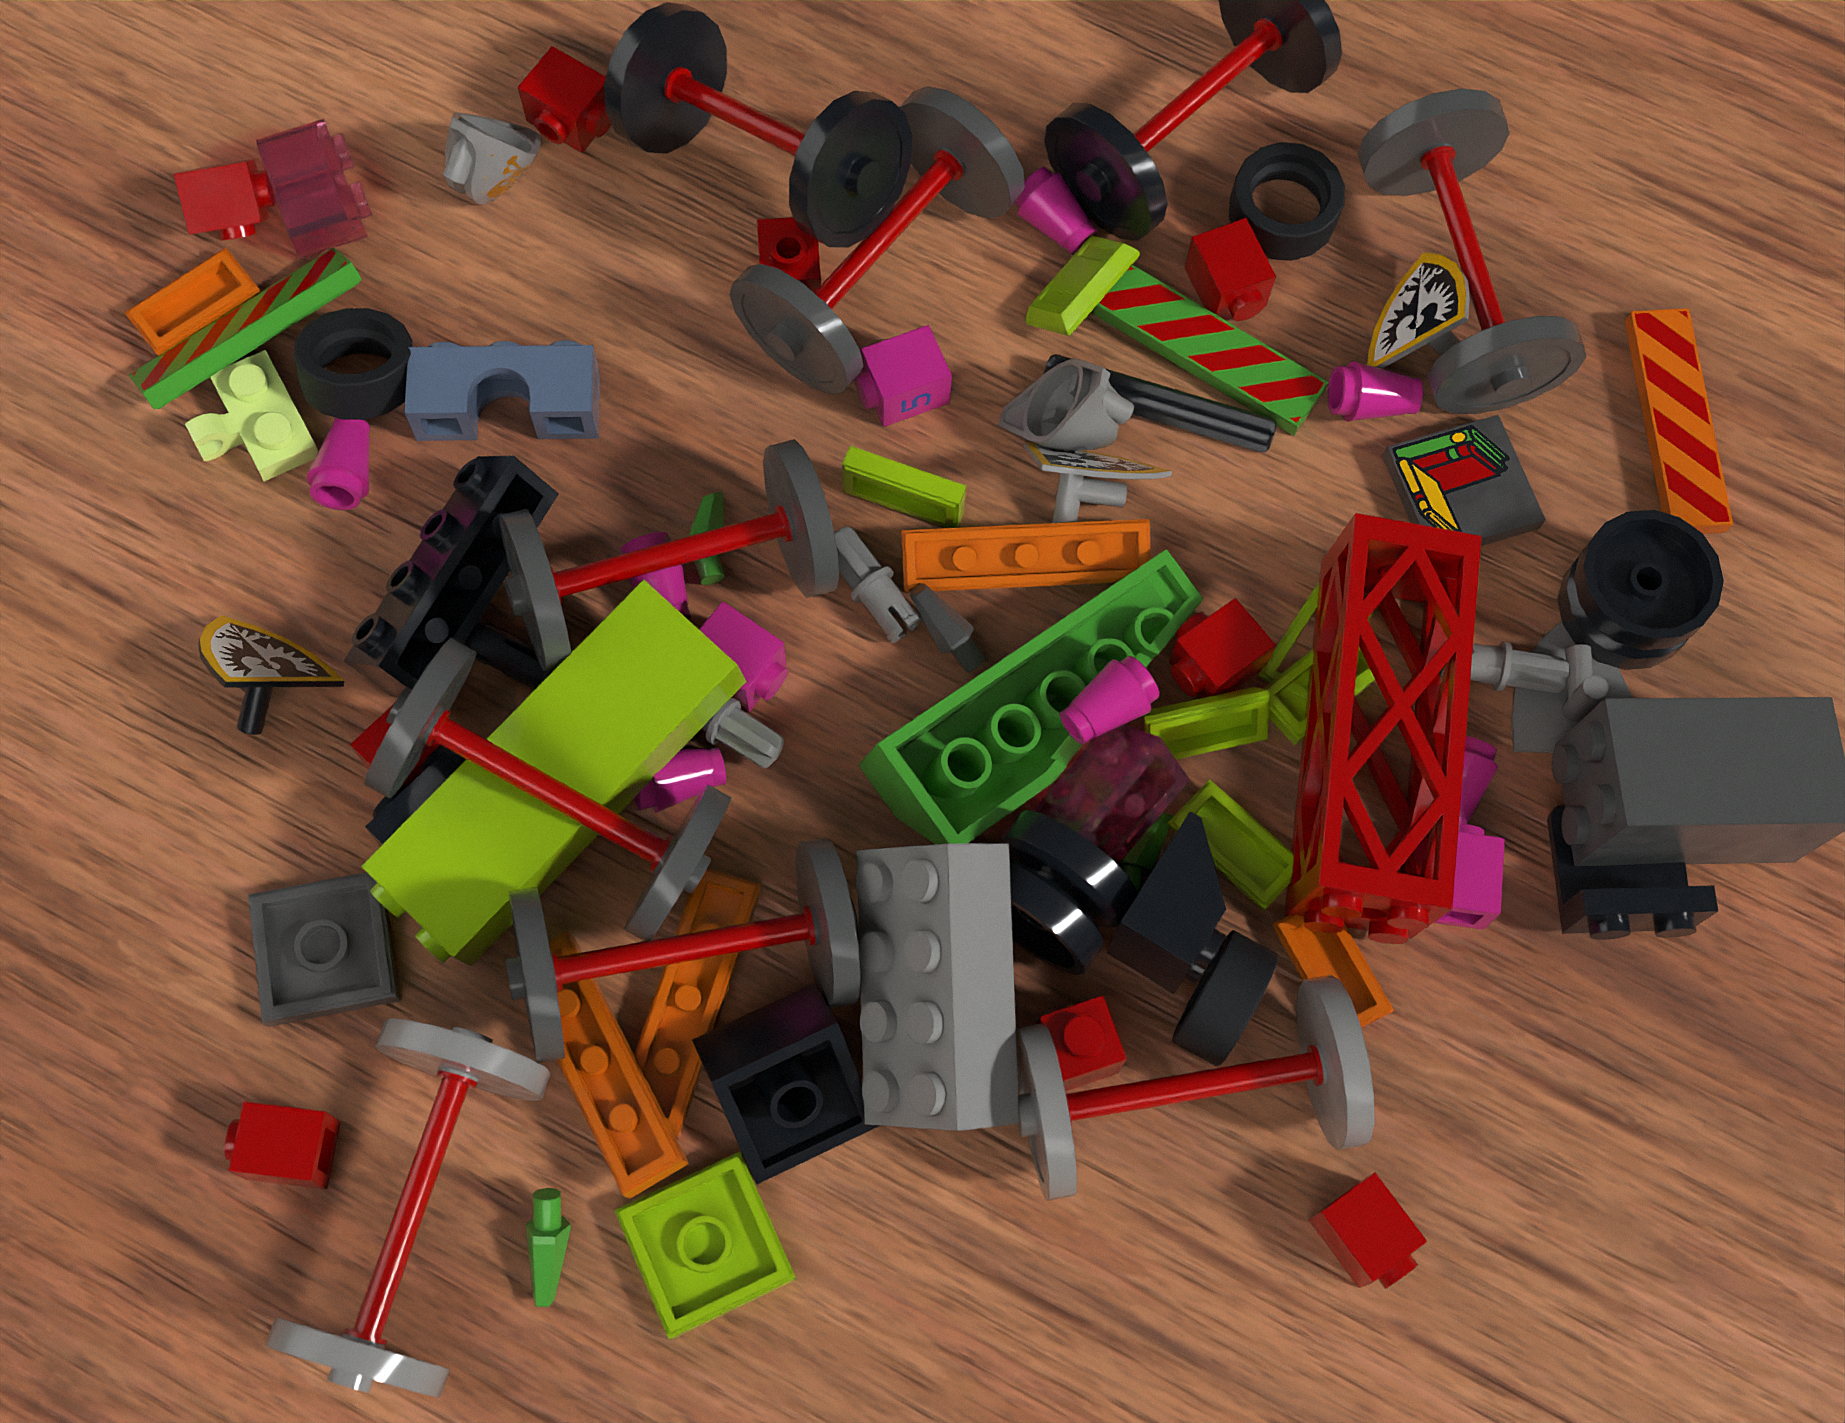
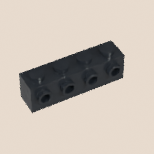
M477 456L461 468L454 479L453 486L455 491L444 508L435 512L424 524L420 532L422 541L409 561L402 563L390 576L386 585L388 593L375 613L367 616L354 631L352 636L353 647L344 659V662L390 696L399 697L406 687L413 689L432 659L450 638L461 644L465 643L507 577L510 570L501 535L500 516L528 509L536 528H538L559 495L515 456Z

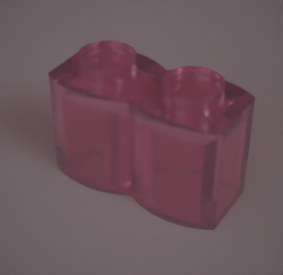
M320 119L256 140L284 224L300 259L368 237L362 219L373 215L360 181L353 184L348 183L345 170L354 168L355 165L343 133L331 136L325 119Z

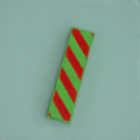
M333 247L133 371L128 376L154 410L160 409L359 284V281L362 279L352 262Z
M1134 265L1129 267L1094 308L1093 314L1253 412L1273 418L1276 421V426L1295 436L1325 393L1329 383Z

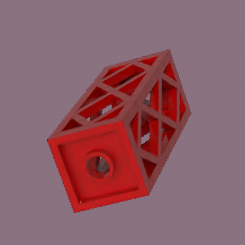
M1355 513L1321 561L1312 645L1314 652L1313 663L1310 667L1305 713L1307 724L1302 742L1291 848L1293 852L1292 876L1287 887L1284 916H1304V927L1309 930L1323 933H1338L1344 930L1345 924L1347 928L1368 931V938L1370 940L1386 944H1403L1408 942V938H1413L1453 909L1482 538L1480 535ZM1364 592L1369 593L1363 600ZM1395 598L1424 603L1420 648ZM1377 607L1412 674V678L1403 689L1368 621L1369 616ZM1359 648L1388 705L1371 728L1354 695ZM1445 666L1442 680L1440 682L1439 672ZM1414 702H1415V712H1413V710H1412V708H1411V706L1414 704ZM1396 724L1411 752L1407 802L1379 747ZM1350 732H1352L1357 745L1349 753ZM1365 762L1399 829L1385 848L1351 780ZM1343 809L1371 865L1370 867L1345 863L1339 852ZM1431 830L1428 840L1427 833Z

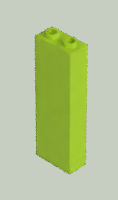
M643 580L486 740L619 814L653 779V776L693 738L747 681L738 665L648 582ZM466 759L361 867L377 882L370 889V893L388 911L398 918L406 911L423 927L415 937L431 954L443 963L452 956L472 966L513 924L509 891L537 887L540 896L599 834Z

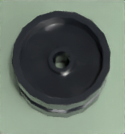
M1629 511L1605 522L1564 574L1557 600L1562 624L1576 645L1590 646L1592 658L1596 661L1623 670L1652 668L1673 657L1688 639L1706 623L1719 606L1724 579L1717 553L1699 530L1680 517L1660 511Z
M1029 810L1023 811L1016 816L1000 838V844H1009L1012 941L1036 958L1058 970L1073 975L1084 974L1103 948V938L1098 927L1112 928L1119 926L1135 900L1137 890L1129 876L1112 858L1090 840L1049 816Z

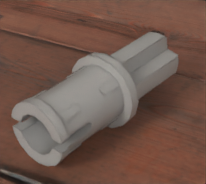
M846 526L835 531L839 573L853 590L850 594L851 599L856 603L861 601L886 633L890 643L903 639L906 635L892 614L897 613L911 632L921 624L923 619L892 581L893 570L888 566L882 568L854 529Z
M1501 642L1499 646L1473 643L1470 680L1492 684L1493 690L1503 691L1506 685L1551 693H1561L1564 691L1569 677V663L1562 657L1512 650V645L1509 642ZM1445 666L1439 672L1440 677L1443 676Z
M730 698L701 728L706 733L705 738L709 743L717 744L721 742L760 768H768L777 760L785 742L782 735L742 711L740 701L735 698Z

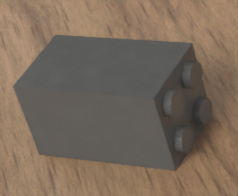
M1832 697L1606 698L1555 744L1552 754V773L1556 782L1561 783L1565 805L1561 821L1562 834L1565 842L1571 845L1574 866L1685 862V864L1794 863L1845 831V756Z

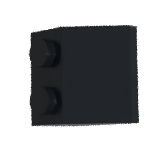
M1191 811L1188 813L1121 920L1107 951L1109 955L1173 995L1184 978L1194 984L1198 982L1226 937L1224 933L1215 929L1226 911V906L1201 817Z
M815 983L692 1040L756 1185L879 1127V1125L865 1124L864 1100L862 1096L863 1084L839 1024Z

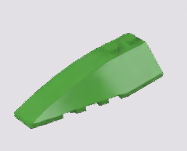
M1165 549L877 743L858 766L897 819L936 845L968 844L1055 782L1070 760L1083 746L1076 742L1067 732L1061 722L1060 712L1069 707V704L1110 660L1115 659L1120 662L1127 656H1132L1146 668L1202 602L1203 597L1169 551Z

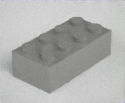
M937 844L856 850V890L858 893L859 919L858 946L861 973L860 1027L863 1050L862 1096L864 1100L865 1124L951 1131L1019 1124L1009 844Z

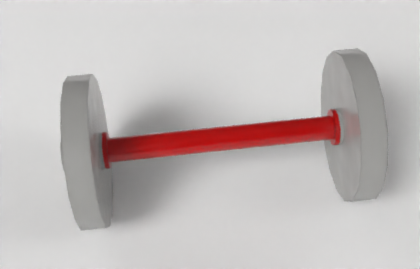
M1333 975L1305 979L1300 984L1296 1004L1300 1054L1066 1094L1056 1050L1047 1026L1042 1023L1018 1027L1016 1029V1053L1021 1093L1018 1095V1128L1021 1137L1028 1136L1035 1171L1046 1201L1073 1197L1077 1192V1171L1071 1121L1306 1081L1318 1123L1327 1141L1336 1150L1366 1145L1371 1141L1375 1123L1374 1091L1370 1063L1361 1025L1352 1000L1341 980Z
M395 1018L385 1020L375 1047L381 1053L403 1064L435 1075L442 1079L355 1325L353 1330L345 1328L343 1336L276 1317L265 1346L331 1367L327 1381L369 1393L373 1380L441 1398L450 1369L386 1350L387 1340L381 1339V1335L468 1088H476L515 1099L538 1101L543 1098L551 1074L549 1070L530 1058L492 1044L493 1040L471 1030L453 1027L451 1031L411 1020Z

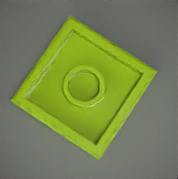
M740 1151L614 1210L670 1341L797 1280Z

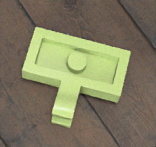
M266 350L231 364L210 377L228 413H207L185 423L204 461L216 459L232 448L244 443L264 482L314 460L319 452Z

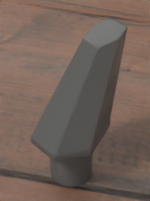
M919 583L910 590V597L939 651L942 654L951 652L966 672H971L985 661L986 656L970 637L974 630L973 626L926 584Z

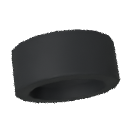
M1280 142L1264 146L1244 160L1235 177L1229 201V219L1232 223L1247 218L1260 246L1269 259L1293 261L1308 257L1325 246L1332 236L1344 207L1345 184L1338 168L1320 151L1298 143ZM1271 180L1293 181L1306 187L1317 198L1320 212L1314 220L1305 223H1280L1267 217L1255 205L1253 192L1258 185Z
M345 308L323 314L310 322L296 338L294 348V360L299 385L307 403L322 414L343 420H366L388 414L405 403L407 362L411 355L408 347H413L412 338L403 323L390 314L369 308ZM371 353L388 359L386 363L378 368L360 374H339L324 369L327 364L335 359L350 354Z
M1232 930L1222 942L1193 992L1173 1033L1172 1042L1214 1066L1221 1065L1233 1050L1261 1001L1276 969L1278 954Z

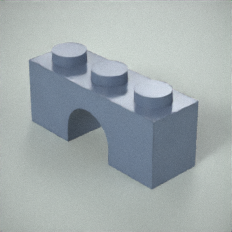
M562 340L544 346H521L510 341H498L489 346H459L450 342H435L428 347H408L411 355L407 362L405 416L416 441L477 440L478 421L483 409L490 402L508 396L518 397L529 402V413L538 439H599L600 371L593 345H581L574 341Z

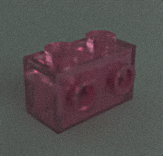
M1121 725L1091 739L1085 751L1065 774L1049 787L1045 797L1032 811L1044 814L1067 825L1090 840L1119 865L1190 779L1159 736Z

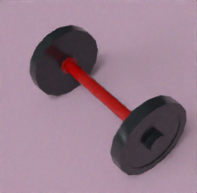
M1219 0L1221 18L1235 48L1136 132L1132 133L1110 113L1089 103H1072L1046 125L1044 143L1050 165L1055 173L1059 172L1088 218L1101 229L1117 238L1138 241L1165 219L1168 202L1163 180L1147 152L1247 67L1251 66L1269 83L1290 93H1309L1337 71L1342 57L1340 30L1325 0Z
M666 2L646 10L625 30L611 55L604 83L606 114L615 133L627 142L647 153L667 154L687 145L707 125L713 115L795 156L789 177V207L796 226L812 239L828 247L848 248L869 237L889 216L903 191L912 156V132L906 113L893 101L874 92L854 90L833 100L813 120L805 134L722 93L727 76V46L719 26L705 13L685 4Z

